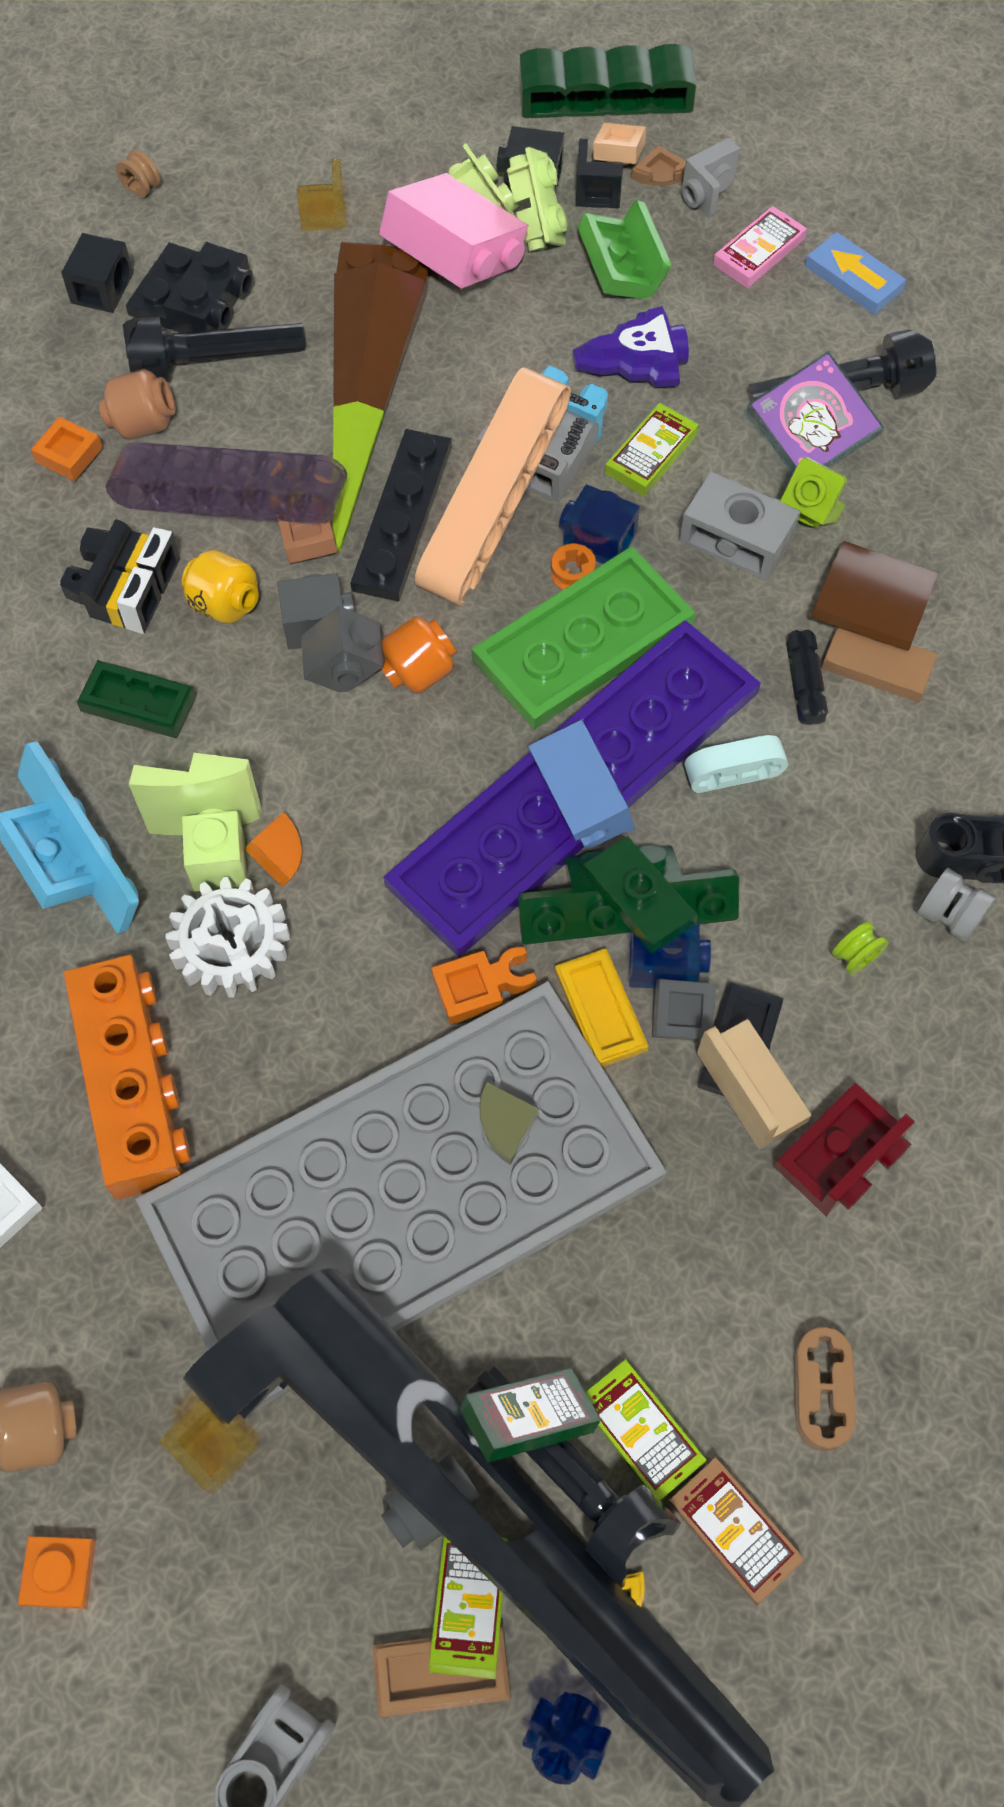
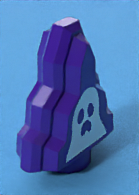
M663 306L639 312L636 319L618 324L612 334L592 338L573 349V361L577 370L598 375L620 373L630 381H650L655 387L679 386L680 373L678 365L687 364L689 359V344L685 326L683 324L670 326Z

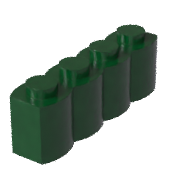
M664 44L650 50L640 46L624 45L607 51L595 47H577L563 53L550 48H536L520 54V94L522 117L554 118L563 117L564 115L567 117L605 116L606 114L611 116L642 115L650 112L653 114L690 113L694 109L696 78L692 49L684 45Z

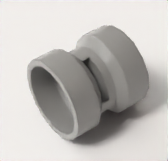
M947 868L929 892L917 914L930 922L940 921L949 927L952 936L966 943L996 897L982 888L971 889L964 884L961 875ZM958 893L963 894L949 915L946 914Z

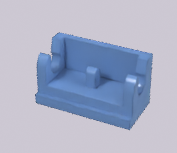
M582 720L528 746L575 841L580 839L584 848L594 847L623 832L626 834L635 829L629 808Z

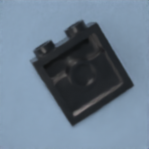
M207 241L199 252L169 242L126 303L127 313L135 318L159 316L161 327L178 333L226 329L230 323L232 308L239 297H247L252 288L253 273L249 269L248 257L246 254Z

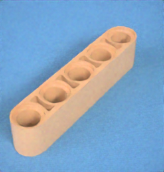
M526 367L521 368L516 373L421 557L415 574L416 586L457 605L463 606L465 604L462 598L469 588L475 589L566 412L571 394V389L568 385Z

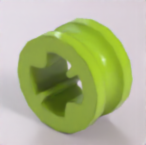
M870 921L852 930L832 951V955L837 960L845 959L847 961L846 970L850 975L856 974L875 960L889 944L884 937L877 938L873 935L875 927Z

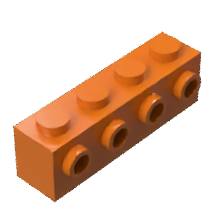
M130 954L64 971L104 1184L116 1201L154 1190L184 1174L182 1164L192 1161L184 1128L174 1130L170 1110L180 1107L172 1074L163 1076L159 1057L169 1054L161 1022L151 1023L148 1006L157 1004L154 983L149 971L140 973Z

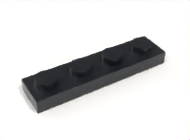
M405 429L350 582L352 592L400 602L452 449V438Z

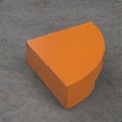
M284 812L260 832L244 849L282 887L295 875L301 862L302 848L298 832Z

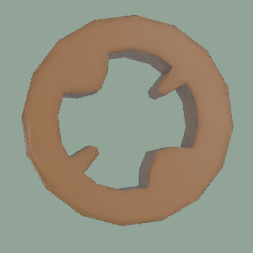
M132 150L128 154L127 160H121L116 165V173L122 185L141 198H145L149 194L150 187L155 189L161 182V176L154 162L142 151Z

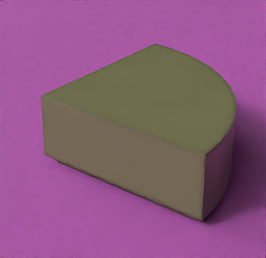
M487 1082L480 1100L482 1130L493 1152L511 1165L537 1119L539 1109Z

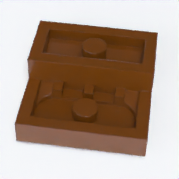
M843 541L818 597L811 618L909 651L939 572Z

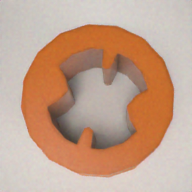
M576 543L559 547L551 559V578L557 587L564 590L595 570L596 559L593 552L586 546ZM577 562L576 567L581 565V573L570 574V568L565 571L566 563Z

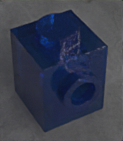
M585 484L576 501L569 500L562 511L559 528L564 529L563 545L574 543L584 545L593 552L596 562L601 564L608 562L628 549L634 540L638 530L640 505L625 500L611 491H603Z

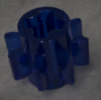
M566 1691L555 1700L554 1705L549 1700L540 1697L528 1721L530 1726L522 1741L524 1747L533 1750L532 1762L536 1770L545 1779L560 1785L574 1783L579 1778L581 1772L586 1777L594 1780L612 1735L610 1729L600 1726L601 1715L597 1706L583 1695Z

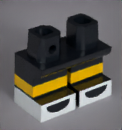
M117 519L114 520L109 531L87 527L81 539L79 550L83 560L93 562L90 570L72 565L66 568L60 580V586L65 598L85 605L90 618L145 634L160 603V594H164L180 561L173 532L153 527L150 535L132 531L126 523Z

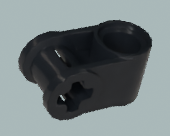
M956 813L941 814L933 820L917 846L915 856L918 865L924 872L940 878L943 872L950 868L961 875L963 879L978 880L982 883L1004 884V815L989 817ZM938 842L947 844L954 852L942 848Z

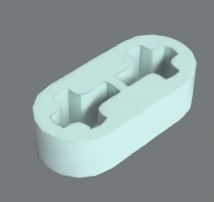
M765 735L701 749L690 755L684 765L692 790L696 793H702L777 777L788 767V760L781 740L777 736Z

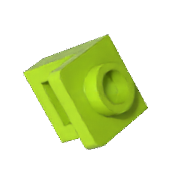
M802 458L780 502L800 510L798 520L812 527L819 528L820 524L835 523L846 506V503L838 500L847 483V478L810 458Z

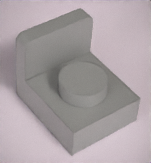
M730 138L686 159L682 184L683 197L691 208L698 207L707 218L716 214L719 193L726 190L735 179L740 148Z

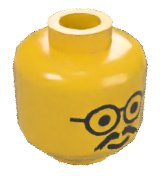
M209 550L201 553L187 564L182 575L181 584L186 603L195 612L225 624L239 621L245 614L253 610L258 601V581L255 570L247 562L224 552Z

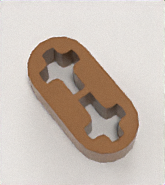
M827 1327L814 1328L803 1336L795 1349V1421L797 1431L802 1440L813 1449L825 1452L836 1450L849 1441L855 1430L854 1356L851 1344L836 1329ZM819 1341L827 1342V1348L830 1353L839 1354L840 1362L833 1363L829 1367L828 1384L820 1383L819 1363L809 1361L807 1353L813 1352L818 1347ZM821 1394H829L830 1414L835 1417H841L842 1426L836 1427L831 1431L830 1438L822 1437L820 1426L810 1425L809 1415H814L820 1411Z

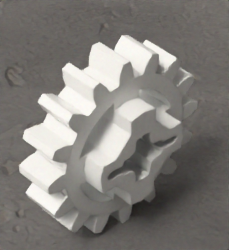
M222 877L220 889L212 891L211 887L206 882L200 884L202 896L196 900L185 894L181 899L186 912H171L169 916L176 931L166 933V941L169 948L174 950L169 956L175 969H183L182 975L189 986L201 979V985L206 995L211 996L218 985H223L228 997L231 998L235 996L237 985L242 983L251 992L257 990L255 977L261 974L266 978L273 979L276 975L271 961H285L287 958L285 947L281 943L290 940V933L287 924L282 923L286 919L281 904L272 905V896L267 888L254 895V889L249 879H245L238 889H233L229 878ZM220 923L225 925L227 931H231L237 948L233 949L229 941H225L219 926ZM262 941L258 950L250 957L255 944ZM219 963L228 967L214 966L212 964Z

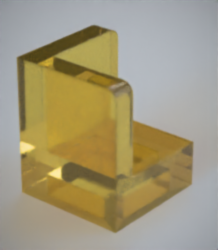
M331 159L333 183L300 185L297 187L302 231L346 229L341 159Z
M201 1400L159 1440L190 1476L212 1495L259 1449L233 1420L229 1424H222Z

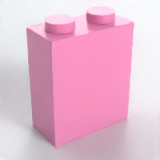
M445 173L388 191L379 235L462 289L516 267L524 255L525 245L523 243L529 225Z

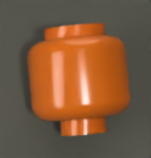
M413 617L382 639V651L386 658L383 660L384 667L381 670L395 689L404 684L412 693L420 694L452 672L454 663L451 656L456 654L457 651L435 619L427 622L421 617Z

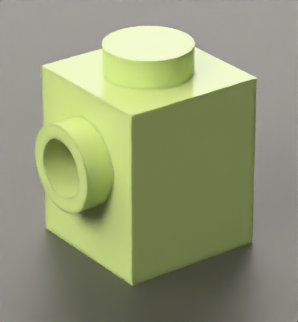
M207 809L198 815L182 816L184 867L194 892L200 891V884L206 882L212 890L220 889L222 877L229 878L232 888L239 887L245 879H248L246 851L244 850L246 842L237 811L226 812L221 809Z

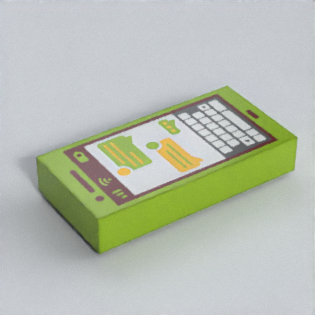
M659 402L605 464V474L645 496L698 435L699 424Z
M626 1359L585 1392L601 1419L597 1426L641 1484L645 1485L660 1501L707 1461Z
M443 1537L429 1673L496 1679L503 1593L445 1537Z

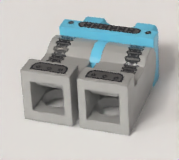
M549 365L541 373L569 386V377L562 370ZM590 384L584 387L579 396L574 393L570 394L566 412L527 487L528 490L559 503L593 450L594 445L602 436L603 417L608 402V392L605 389ZM487 425L476 439L477 448L489 427ZM539 473L552 479V486L541 483L537 478V474Z

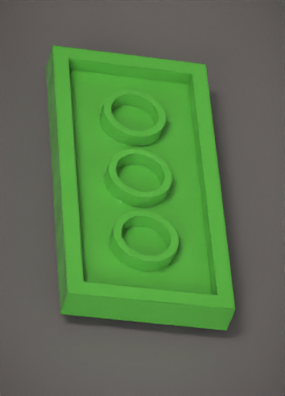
M631 546L471 648L472 661L535 730L632 666L684 620L694 625L696 612Z

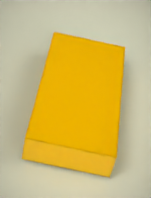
M607 948L555 966L554 972L578 1030L601 1067L648 1051L649 1046Z

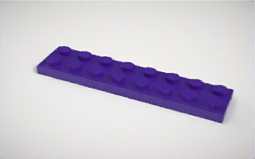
M684 620L553 733L582 720L629 808L753 699L759 692L761 682ZM529 752L383 877L384 885L460 958L518 907V896L521 893L535 892L565 865L566 859L574 857L584 846L580 839L575 841L531 752Z

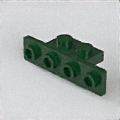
M645 845L639 847L698 915L696 925L738 919L739 876L736 870L730 869L682 875L672 846ZM592 851L582 856L566 859V875L569 888L521 893L518 896L520 934L523 944L632 933L629 927L583 875V864L600 854L601 851Z

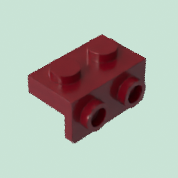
M855 1082L777 1160L774 1168L826 1217L840 1203L847 1210H850L873 1185L865 1177L879 1163L887 1170L890 1169L912 1145L905 1138V1135L915 1121L908 1114H905L897 1121Z

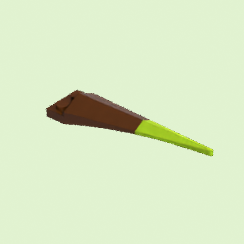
M341 242L337 270L334 273L333 536L337 553L342 549L389 399L427 295L431 268L393 245Z

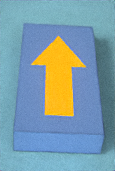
M838 232L834 233L807 255L805 267L874 315L904 290L906 284L905 278Z

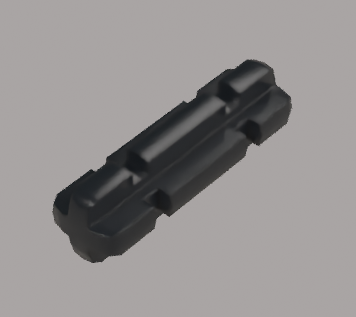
M809 629L803 631L795 630L789 634V640L786 645L788 658L792 659L790 670L794 696L799 701V704L796 705L798 720L801 724L805 725L821 724L826 720L828 707L826 697L822 695L825 689L819 655L815 653V650L818 649L816 635Z

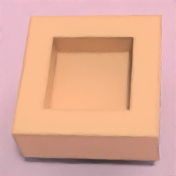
M603 123L593 142V160L607 161V163H623V166L636 164L646 145V127Z

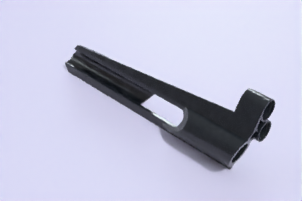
M326 1268L318 1270L298 1281L275 1304L255 1312L223 1337L186 1372L183 1380L222 1424H229L239 1414L243 1419L247 1418L276 1387L280 1386L284 1389L288 1385L555 1644L624 1722L711 1807H740L754 1790L774 1772L769 1747L737 1709L642 1606L636 1605L631 1594L626 1589L623 1590L584 1549L585 1544L505 1458L487 1463L459 1409L461 1403L337 1269ZM423 1403L536 1525L537 1528L516 1540H503L413 1441L412 1417L418 1405Z

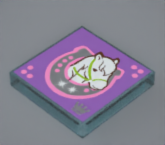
M829 351L750 402L747 407V412L792 474H794L802 458H810L830 468L882 434L884 429L883 424Z

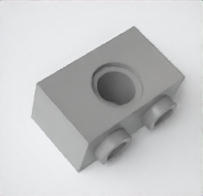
M710 471L684 512L679 542L769 581L794 539L800 510L780 502L779 499L770 498L747 488L736 480L724 478Z

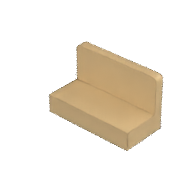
M748 1019L720 1034L715 1026L703 1033L697 1054L759 1150L808 1123L812 1116Z

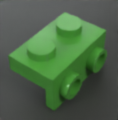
M635 200L623 220L585 213L577 228L603 292L616 297L625 296L637 299L652 297L660 283L665 279L671 267V262L645 202Z

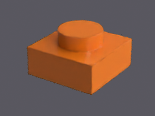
M59 416L31 448V452L36 463L75 481L101 451L102 444L99 435Z
M28 1536L18 1606L87 1609L96 1540Z

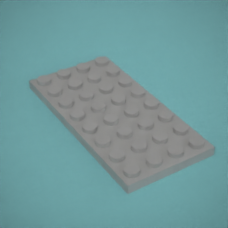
M547 981L135 1200L209 1350L252 1314L275 1304L298 1281L318 1270L326 1268L337 1269L394 1331H397L665 1180L667 1171L551 984ZM487 1082L539 1109V1115L511 1165L493 1152L482 1130L480 1100ZM288 1385L284 1389L280 1386L276 1387L255 1410L292 1389Z

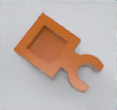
M514 947L505 951L500 957L499 962L490 965L485 951H481L431 967L432 978L449 1025L489 1013L502 1006L501 992L508 991L512 994L522 995L536 988L537 978L535 973L518 977L510 972L513 966L527 961L525 947Z

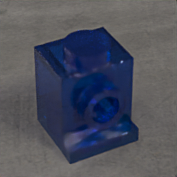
M696 923L695 926L652 954L632 931L630 933L629 987L655 989L656 981L659 979L698 982L700 973H709L711 941L700 939V924ZM663 948L681 949V951L677 954H669Z

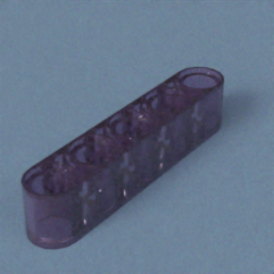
M132 442L123 446L107 481L106 491L117 504L135 510L323 524L331 521L336 512L347 481V472L344 466L337 460L324 455Z

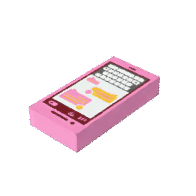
M772 206L714 255L713 265L746 288H749L805 240L807 228Z

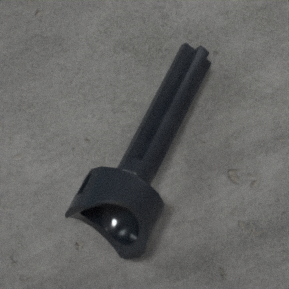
M159 316L136 317L123 324L130 373L145 369L151 371L157 378L163 377L166 382H168L167 369L171 368L170 361L182 363L296 353L305 351L306 347L302 323L173 333L168 336L166 330L161 329Z
M909 329L886 334L883 339L881 355L836 364L854 390L886 382L896 400L920 394L933 382L937 374L932 341ZM905 360L907 362V367H904L903 364ZM798 373L749 384L751 404Z
M494 1366L489 1372L485 1370L477 1378V1383L469 1389L468 1393L471 1394L511 1383ZM568 1441L526 1452L591 1521L596 1523L592 1530L593 1534L584 1549L621 1588L625 1586L627 1578L626 1562L632 1552L648 1540L664 1535H674L681 1524L645 1485L639 1486L630 1494L627 1493L619 1497L617 1491Z

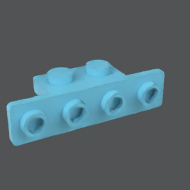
M37 741L25 744L18 770V778L34 804L0 813V841L42 909L92 894L116 933L128 930L139 903L135 884L130 878L123 875L112 858L109 844L103 837L98 836L86 817L83 804L77 797L72 796L61 779L56 762L47 757Z

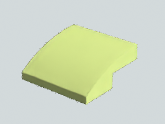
M193 753L189 772L139 765L133 766L129 786L147 830L151 834L183 835L182 816L198 815L207 809H221L226 812L237 811L241 825L260 819L262 807L248 759Z

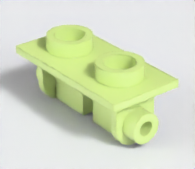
M465 143L463 148L469 158L463 163L454 164L449 169V175L515 216L513 211L519 207V204L514 203L513 195L506 184L503 183L497 188L494 181L499 176L485 154L477 159Z
M531 147L525 148L527 155L522 154L510 158L511 167L507 169L514 203L519 204L528 200L531 203L530 208L516 212L517 218L529 225L523 244L528 245L529 253L547 249L546 243L565 246L564 232L567 230V219L562 206L557 203L554 185L557 184V172L554 163L547 156V153Z

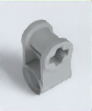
M284 1683L281 1684L264 1705L251 1725L245 1741L221 1774L215 1787L214 1802L216 1807H234L232 1800L233 1787L240 1776L247 1772H254L260 1775L265 1782L267 1798L263 1807H281L296 1782L304 1777L333 1734L336 1724L329 1719L321 1723L290 1698L291 1689ZM280 1721L285 1722L303 1737V1742L300 1743L279 1725Z

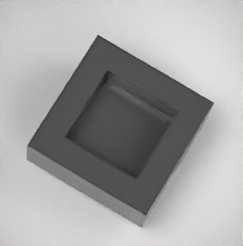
M665 979L657 980L652 1037L701 1041L703 1033L714 1025L716 984Z

